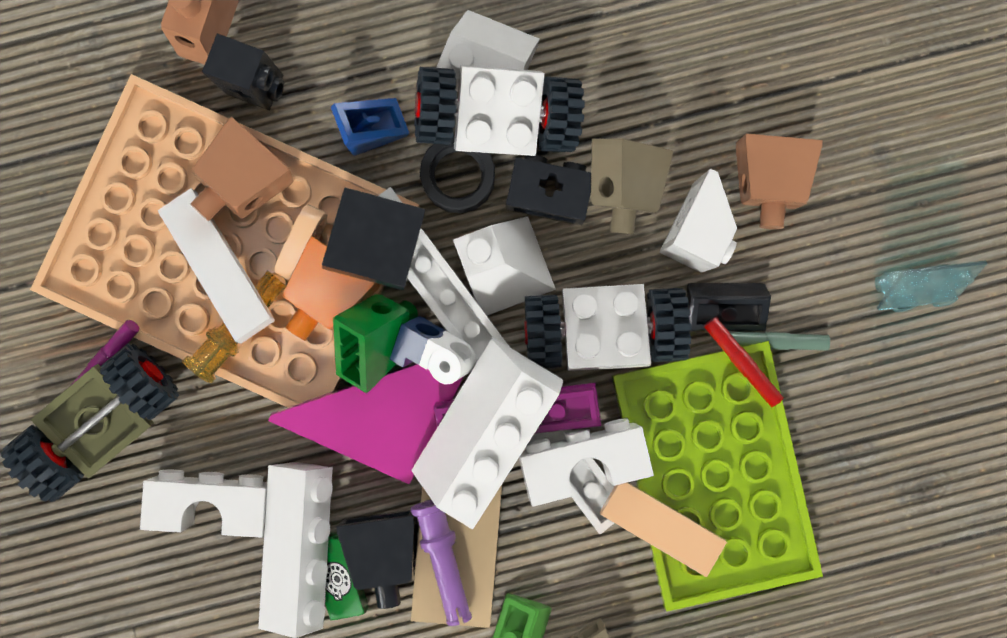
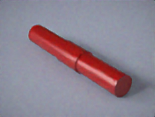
M717 317L712 318L703 326L771 408L784 399L781 393L760 370L757 363L740 346Z

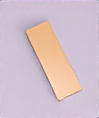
M628 482L614 486L600 510V514L705 577L710 573L727 543L723 538Z

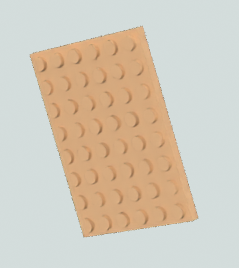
M131 74L30 290L117 330L126 320H132L140 328L134 338L287 408L333 391L336 392L342 378L336 375L334 331L318 323L307 340L304 341L285 328L298 308L283 297V292L289 280L276 275L274 269L292 227L301 210L309 204L328 214L325 228L319 238L322 243L328 245L345 187L379 196L386 189L239 123L290 169L294 180L289 187L245 218H239L226 205L213 217V220L275 319L273 323L240 344L233 339L157 211L190 188L196 191L198 195L206 188L193 173V167L230 118ZM397 195L402 203L420 208L419 204ZM381 285L373 295L381 294L384 285Z

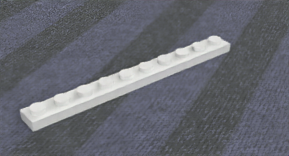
M391 187L379 195L382 198L401 202ZM421 228L407 277L445 329L472 347L475 352L476 363L492 337L509 347ZM572 430L534 434L530 442L549 438L550 443L566 440L565 434ZM593 458L579 461L570 473L572 498L597 532L602 534L615 524L600 514V510L614 486L606 479V475Z

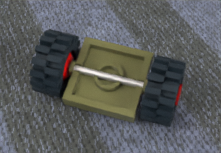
M126 344L102 366L99 364L93 366L30 419L36 426H29L3 448L4 451L1 452V457L5 459L2 461L4 467L11 469L8 472L12 479L17 478L20 481L17 485L22 489L27 487L31 496L36 497L39 494L40 500L55 502L76 485L84 475L89 479L154 424L152 419L179 396L177 386L172 383V377L164 372V367L162 365L159 366L156 363V359L152 355L149 357L144 349H139L135 344Z

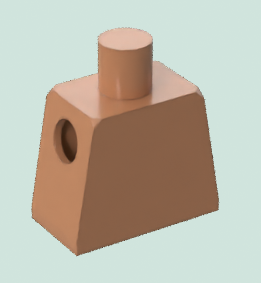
M168 0L161 22V29L179 57L205 65L216 34L227 37L239 0Z
M231 117L193 167V173L206 188L190 205L208 222L225 205L242 219L289 187L294 180L290 169Z
M745 134L736 142L740 201L743 205L761 206L760 228L784 229L785 209H797L807 203L823 140Z

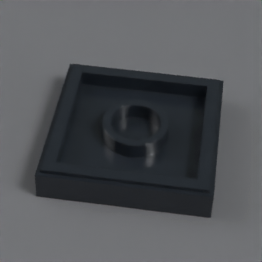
M345 187L323 258L322 269L404 290L426 209Z

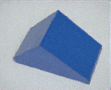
M396 98L334 103L331 106L344 144L353 156L402 139L410 134Z

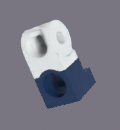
M421 316L401 325L390 357L391 361L402 367L414 362L430 370L432 376L443 384H452L470 373L476 364L475 352L470 345Z

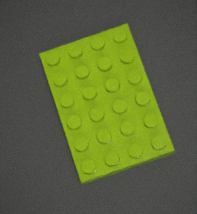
M769 341L742 346L780 392ZM724 351L611 375L621 419L628 418L629 423L634 422L643 428L654 476L635 480L636 487L727 541L707 577L650 544L662 602L666 612L823 577L783 400L771 408L748 379L731 362Z

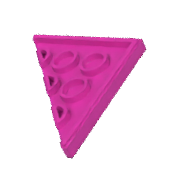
M414 363L411 366L387 373L367 394L355 386H350L304 401L287 409L272 412L268 421L410 485L414 477L411 470L437 429L433 406L436 402L452 400L463 377L452 384H443L432 376L430 370Z

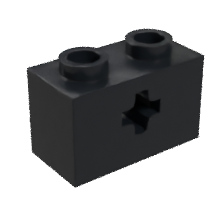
M216 34L202 73L226 95L270 111L273 101L277 102L284 90V79H282L284 75L265 51L221 34Z
M525 155L524 159L516 157L506 210L582 226L586 219L591 195V172L586 171L587 167L574 162H564L563 167L547 164L548 159L539 155ZM552 180L555 181V188L559 190L554 192L553 197H548L545 195V188L539 186H546L547 181Z

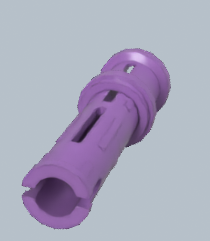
M432 500L418 503L411 507V513L418 518L423 538L420 540L421 549H424V552L430 555L446 615V623L448 626L460 625L456 608L459 617H462L463 623L471 620L472 614L469 611L452 548L456 539L455 531L449 529L445 512L438 509Z

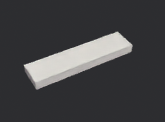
M190 188L157 211L233 339L241 344L273 323L275 319L213 218L208 222L190 205L198 196V193Z

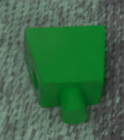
M375 294L333 317L336 375L367 394L396 365L395 362L390 360L398 333L402 324L418 317L416 307L407 300L396 303L382 294Z

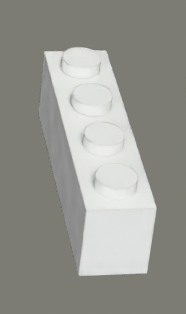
M300 462L268 465L258 629L292 638H298L323 629L325 588L328 573L327 554L328 537L330 534L329 521L333 490V467Z

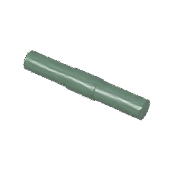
M729 331L741 347L769 341L770 349L828 351L830 348L829 335Z

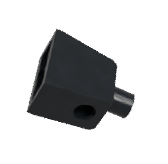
M411 510L343 519L336 526V530L354 588L356 590L375 588L378 609H389L399 606L401 604L399 584L412 582L415 575L417 516H413Z

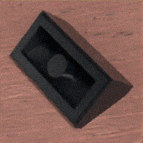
M687 284L686 297H688V309H690L691 315L689 317V323H691L690 331H707L703 326L714 317H717L728 331H766L771 295L765 284Z

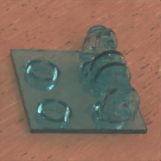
M985 260L953 265L943 264L927 268H912L906 271L883 272L882 276L875 279L876 290L884 293V297L878 304L877 310L893 309L895 312H904L918 305L932 304L934 307L950 305L956 302L968 285L974 282V279L987 265V262Z

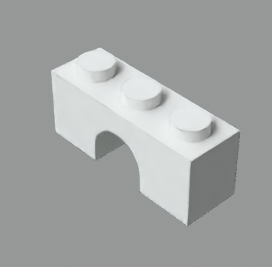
M628 418L605 423V430L590 433L588 428L566 433V440L550 443L549 438L529 442L526 450H523L519 461L532 507L573 497L570 473L579 461L586 458H595L602 462L606 479L613 486L654 476L643 428L634 422L629 423Z
M160 470L158 476L143 481L140 530L181 533L194 525L195 509L200 501H206L215 505L221 513V535L262 538L264 537L267 482H263V476L239 475V480L224 479V474L219 472L199 473V478L184 477L183 470Z

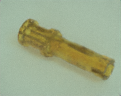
M267 270L265 275L255 285V288L267 308H269L287 285ZM224 322L218 329L216 327L209 329L206 332L207 339L196 352L182 360L189 370L208 383L215 381L216 377L214 374L230 356L235 357L239 353L238 349L240 346L233 339Z

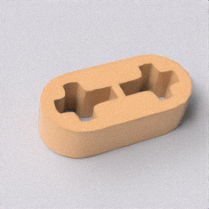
M309 204L301 210L277 259L274 269L276 275L290 280L311 236L319 240L327 222L328 214Z

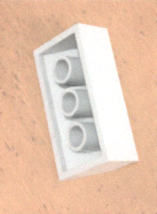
M492 337L411 470L438 509L471 529L475 527L559 396L563 384L561 378Z

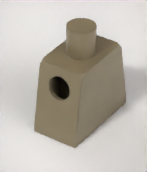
M592 139L591 201L594 206L613 209L610 232L634 235L637 212L656 213L660 209L673 150L627 139Z

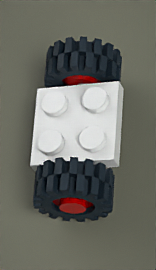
M460 65L458 99H456L457 91L455 89L457 82L454 69L420 66L415 95L414 121L416 142L449 145L454 134L453 127H455L454 149L456 151L536 156L537 144H539L538 148L541 151L574 152L579 144V136L582 134L581 122H584L582 109L585 107V100H582L584 95V89L581 88L582 82L574 78L544 77L545 73L541 71Z
M644 284L563 288L564 322L560 320L557 295L525 296L524 334L525 345H527V357L543 368L562 366L561 339L566 341L568 371L648 367L651 364L650 356H652V361L654 362L688 360L689 358L688 354H690L691 350L689 344H691L692 338L690 336L691 323H689L691 315L690 309H688V297H686V292L683 288L649 289L646 303Z

